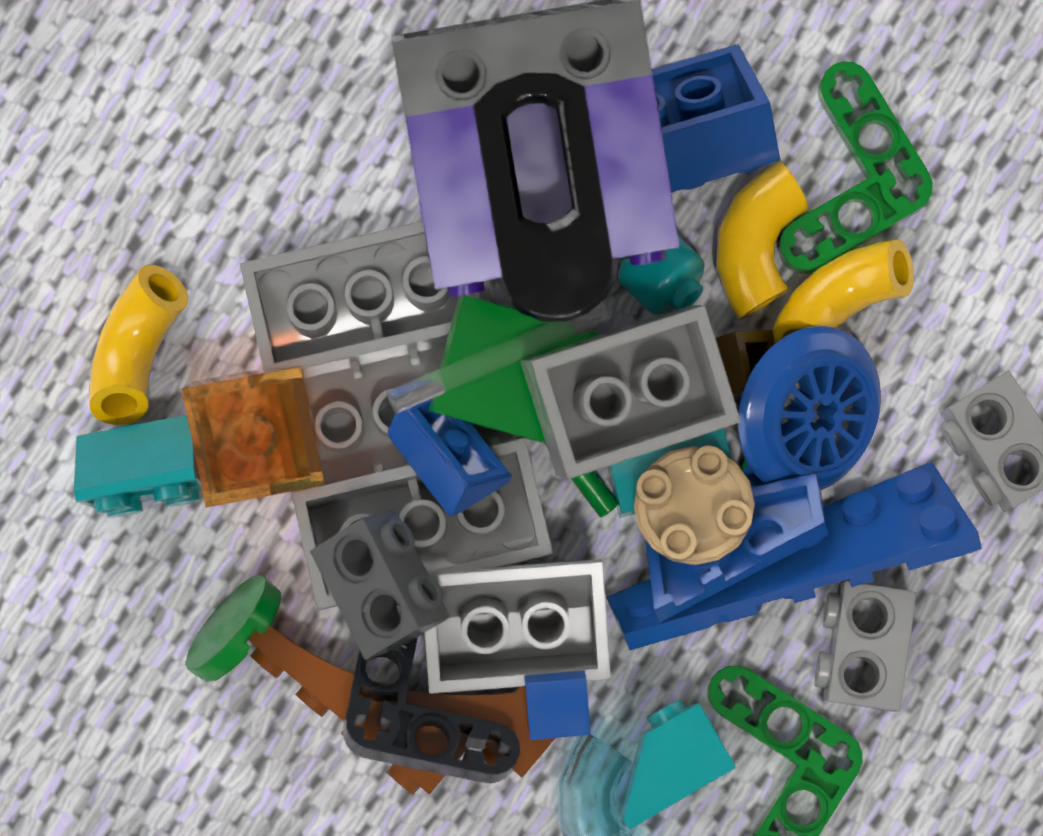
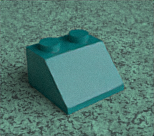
M681 699L675 700L646 717L651 728L640 734L619 814L624 825L629 830L736 768L699 703L685 707Z

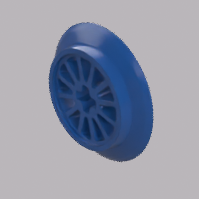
M814 326L785 336L761 357L751 372L741 397L739 406L741 422L738 423V433L744 457L751 470L763 483L768 484L816 473L820 489L823 490L842 479L859 461L873 437L881 406V388L878 372L866 348L856 338L843 330L826 326ZM797 381L800 386L798 390L795 388V384L797 383ZM788 396L790 398V404L788 406H784ZM816 403H820L816 409L819 418L815 423H812L816 416L813 407ZM853 403L851 409H844L845 407ZM782 418H787V421L781 424ZM844 420H849V425L845 430L841 423ZM834 435L839 439L837 445L835 443Z

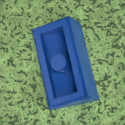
M432 396L401 403L388 429V436L449 516L465 511L510 482L512 475L471 423L428 412Z

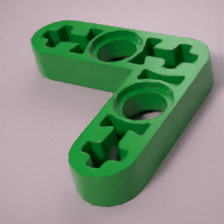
M842 61L833 64L826 70L818 87V97L823 109L866 180L796 219L785 228L778 242V253L781 262L789 270L796 273L809 274L815 272L823 265L848 251L856 249L913 216L927 204L932 194L933 182L930 173L870 74L862 66L854 62ZM839 76L846 83L855 80L859 84L854 93V99L861 111L868 103H871L875 108L874 111L861 115L851 126L844 119L851 117L854 113V109L848 99L840 97L835 100L831 95L836 87L835 78ZM867 125H880L889 132L891 146L886 152L879 155L870 154L861 147L859 132ZM898 152H901L906 159L899 161L896 165L901 177L905 181L915 178L919 183V187L913 193L916 201L911 203L905 196L895 199L891 194V190L897 182L889 168L882 175H879L874 168L887 164ZM850 202L864 205L871 215L869 228L860 233H851L845 230L839 221L840 208ZM826 216L831 233L843 245L834 248L832 238L829 237L816 246L814 250L816 259L809 261L805 254L795 257L790 251L796 243L794 234L801 232L806 239L813 237L823 231L825 227L817 219Z
M727 666L718 670L711 677L707 686V699L711 708L718 715L796 765L752 836H780V833L769 830L775 818L790 832L802 836H819L860 771L863 756L859 743L850 734L753 671L742 666ZM738 676L744 678L747 683L743 691L756 701L761 700L763 690L773 696V699L761 709L755 727L745 721V718L753 712L751 709L741 703H735L729 709L721 703L725 694L722 690L718 689V686L723 679L733 682ZM780 707L792 709L798 714L801 721L799 734L794 740L789 742L775 740L768 731L767 721L769 716ZM813 723L823 728V732L815 739L829 747H835L839 741L847 746L844 756L850 761V764L846 770L834 768L830 774L826 773L822 769L826 759L811 748H808L805 760L795 753L809 739ZM799 790L811 792L819 802L817 818L807 825L794 824L786 813L788 798Z

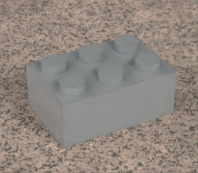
M705 305L686 306L520 360L555 474L566 479L741 422Z

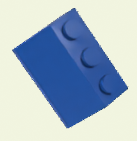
M739 44L652 69L671 193L682 189H695L706 182L732 174L752 172L763 165L781 160L770 101Z

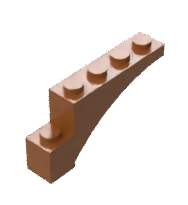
M272 625L262 634L255 630L249 641L257 648L250 657L276 679L283 671L288 673L302 685L295 695L319 716L323 717L330 709L342 721H345L354 673L336 667L300 647ZM373 681L374 683L379 684V685H387V684H383V683H379V682ZM525 686L519 687L513 693L497 695H446L412 690L407 691L405 703L494 721L508 726L516 734L520 743V755L513 770L522 778L555 740V738L530 740ZM359 694L360 698H366L362 694ZM371 700L367 720L364 724H355L364 728L365 739L376 740L379 732H388V730L379 728L378 725L383 702ZM388 701L391 704L395 705L394 701ZM425 726L415 733L417 747L426 754L437 755L448 748V739L445 733L437 727ZM460 733V743L453 757L454 759L459 760L464 755L466 748L469 749V747H465L469 737L468 734ZM487 740L485 748L481 751L485 754V762L488 765H495L499 757H506V755L497 752V742ZM394 764L386 771L391 778L412 795L420 787L428 794H431L446 776Z

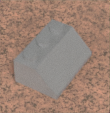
M602 559L428 573L438 583L442 592L443 603L450 615L449 619L424 633L429 694L525 686L526 675L584 670L587 681L611 680Z

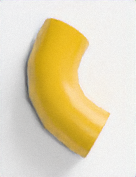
M777 161L763 169L734 195L718 229L716 269L729 304L739 320L752 315L789 290L781 278L774 261L775 243L781 230L787 224L808 211V204L796 179L781 161Z
M899 239L881 241L848 251L818 268L792 292L779 313L772 331L775 343L795 331L808 327L826 326L839 329L853 314L869 305L909 296L913 288L914 268L907 246Z
M145 265L137 272L115 302L100 333L91 365L89 406L93 416L103 423L127 425L142 418L149 408V379L156 353L166 332L179 314L186 308L189 299L187 290L182 282L172 272L163 267Z

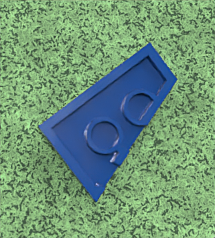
M816 473L751 487L755 503L751 528L740 545L718 561L700 565L674 562L652 549L645 539L654 611L659 623L828 536L822 494Z

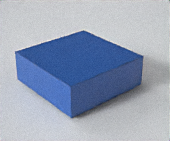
M585 670L525 676L530 740L591 735Z

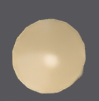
M692 446L669 451L653 462L637 481L634 510L639 531L652 549L671 561L691 565L718 561L736 549L751 528L755 503L750 482L736 462L726 457L725 453L717 447L704 446L700 448Z

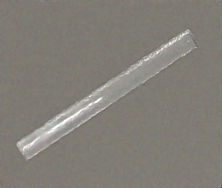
M605 298L599 299L387 391L389 403L393 411L398 414L614 319L612 308Z

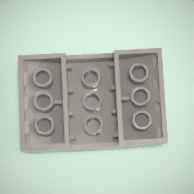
M423 221L240 263L264 375L268 381L292 488L291 495L318 611L336 607L337 604L310 550L361 518L392 509L396 510L401 521L412 532L415 542L414 547L428 573L506 567L553 555L525 438L472 424L510 472L512 478L509 483L459 514L449 516L388 436V429L401 403L433 395L459 297L448 296L447 287L434 288ZM488 280L483 281L484 291L467 295L493 303ZM368 546L369 556L373 561V555L371 549Z

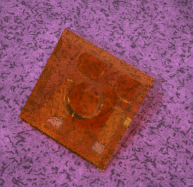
M302 365L246 371L193 381L181 389L206 508L326 484Z

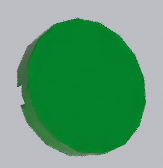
M264 575L253 576L240 584L223 600L197 633L187 653L185 661L187 669L196 677L206 682L216 681L234 669L249 654L248 651L251 647L247 644V641L255 630L262 634L270 627L279 610L281 602L280 590Z

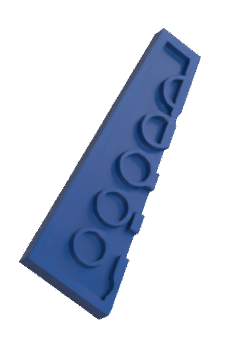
M931 461L824 506L828 536L660 623L654 611L650 579L632 585L606 598L629 650H634L707 629L717 623L731 622L756 615L761 610L763 603L781 598L793 599L794 603L815 598L814 589L847 579H849L851 587L874 581L872 572L903 563L907 564L910 571L976 552L982 549L979 533Z

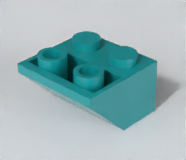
M195 414L76 436L75 501L95 508L96 514L107 513L108 518L138 514L143 512L142 502L154 500L155 503L165 502L166 507L192 504L201 501L200 491L215 489L204 421Z

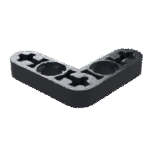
M418 637L406 643V649L400 647L367 660L364 659L359 649L343 726L345 743L355 755L365 759L481 783H497L512 773L520 755V743L516 734L508 726L494 721L405 703ZM375 658L390 659L397 665L400 677L390 685L376 684L368 677L366 665ZM359 694H362L366 698H360ZM371 700L383 702L378 725L379 728L388 730V732H379L376 740L365 739L364 728L355 725L364 724L367 720ZM388 701H394L395 705L391 704ZM425 726L437 727L445 733L448 739V748L437 755L426 754L417 747L415 733ZM460 733L469 735L465 747L483 749L486 741L492 740L497 742V752L506 755V757H499L495 765L484 763L485 754L481 751L467 748L462 760L453 758L460 743Z

